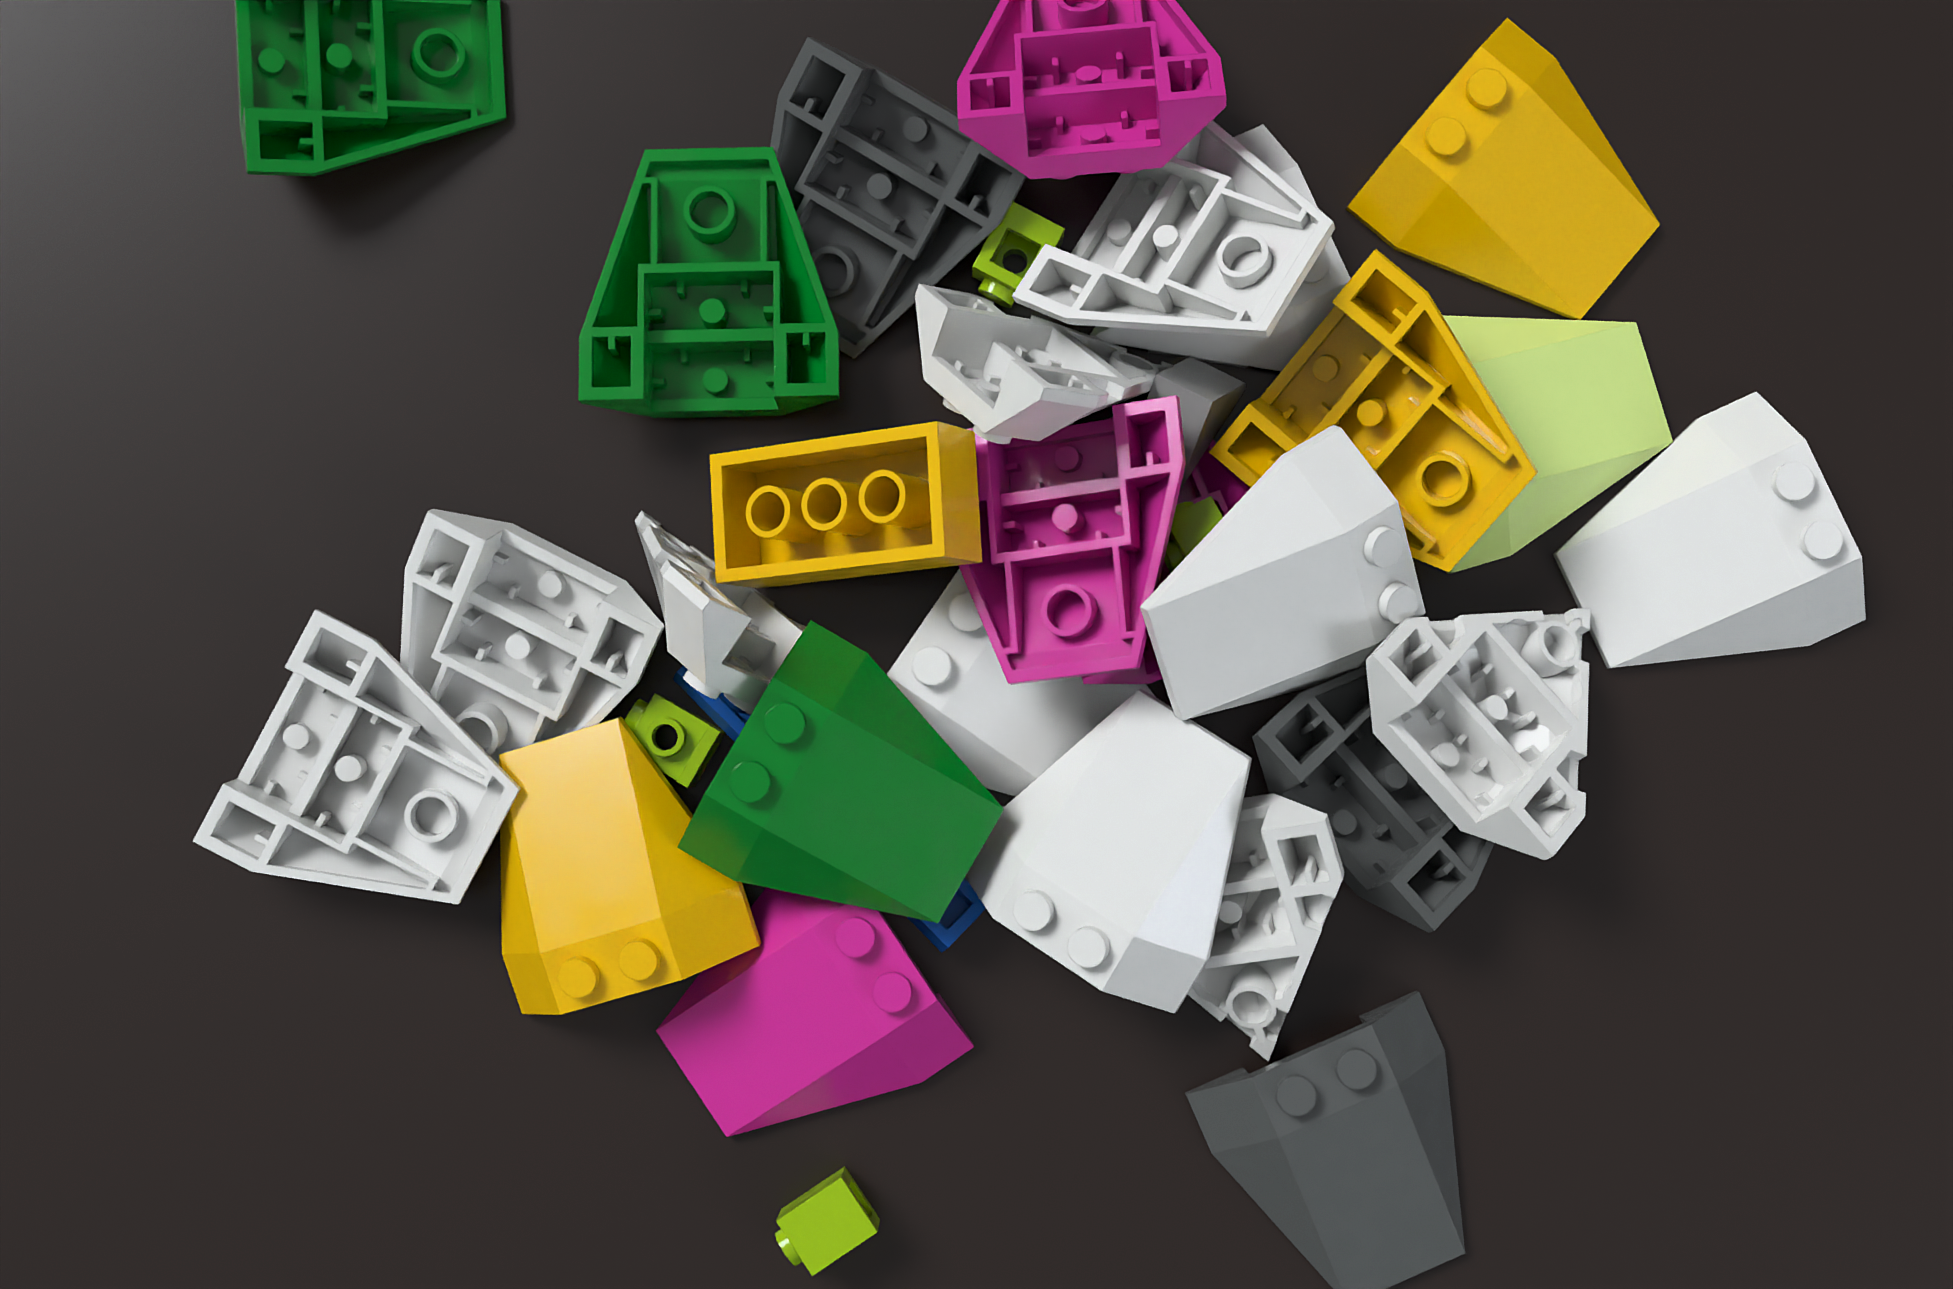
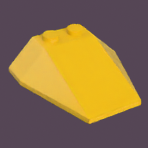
M1508 18L1478 48L1396 145L1346 208L1350 214L1394 250L1571 320L1582 319L1660 226L1657 218L1557 59Z
M1376 249L1332 301L1335 304L1334 308L1262 396L1246 406L1209 453L1251 488L1281 455L1332 425L1341 427L1398 500L1412 558L1450 572L1533 479L1538 470L1428 291Z
M622 717L499 755V766L521 788L500 827L502 956L522 1014L562 1015L681 981L756 948L762 943L742 882L730 879L677 848L693 814Z

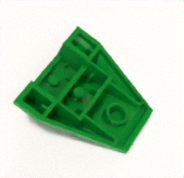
M234 0L240 132L247 174L317 176L498 123L506 118L500 0Z
M774 148L645 149L579 336V402L581 404L652 418L782 416L840 399L839 332Z
M810 620L771 679L717 771L677 848L734 881L938 923L999 820L1004 808L868 653Z

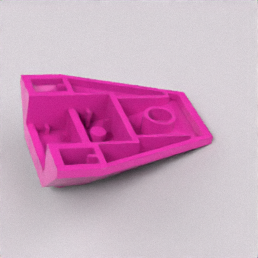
M1000 0L957 80L959 131L1030 179L1053 178L1063 180L1075 177L1076 175L1109 172L1131 174L1143 169L1162 168L1227 106L1221 57L1176 0Z
M1177 395L1112 405L1113 419L1069 425L1039 442L1012 438L1009 444H998L975 434L982 563L958 566L1008 684L1016 685L1140 669L1148 634L1140 606L1159 585L1186 465L1180 398Z
M767 887L750 908L762 943L756 948L701 971L656 1030L726 1137L922 1083L974 1047V1044L940 993L935 994L880 911Z

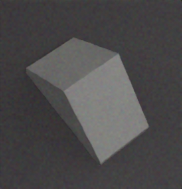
M1189 357L1157 373L1147 400L1177 395L1180 398L1186 458L1181 488L1246 390V383L1193 357Z

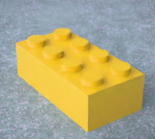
M935 421L710 455L715 577L718 584L766 588L982 563L974 431Z

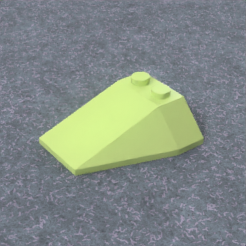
M1442 315L1538 470L1533 479L1448 574L1513 555L1673 443L1636 322Z

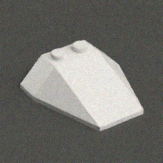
M1212 120L1162 168L1143 169L1131 174H1121L1073 251L1068 253L1045 243L1012 297L1018 304L1072 325L1268 338L1334 232L1335 226L1329 217Z
M1757 392L1694 420L1673 440V443L1656 456L1553 554L1578 608H1591L1589 631L1607 668L1810 646L1866 620L1862 555L1806 439Z
M1335 425L1328 427L1281 455L1140 606L1174 715L1181 720L1318 686L1366 665V659L1402 621L1407 618L1423 617L1426 613L1398 500L1344 430Z
M431 509L426 514L405 566L400 664L499 765V755L504 752L600 723L640 682L665 626L626 580L513 523Z
M960 569L887 673V676L985 788L1015 797L1137 690L1143 689L1154 696L1146 684H1083L1081 676L1016 685L1008 684Z
M315 609L285 665L286 669L293 672L238 778L223 783L193 842L251 872L459 904L521 788L376 639L319 609Z
M1139 689L1004 807L1003 813L965 878L969 881V884L993 919L1099 990L1175 1013L1210 958L1252 758L1191 719L1181 720L1175 717L1172 707L1145 690Z

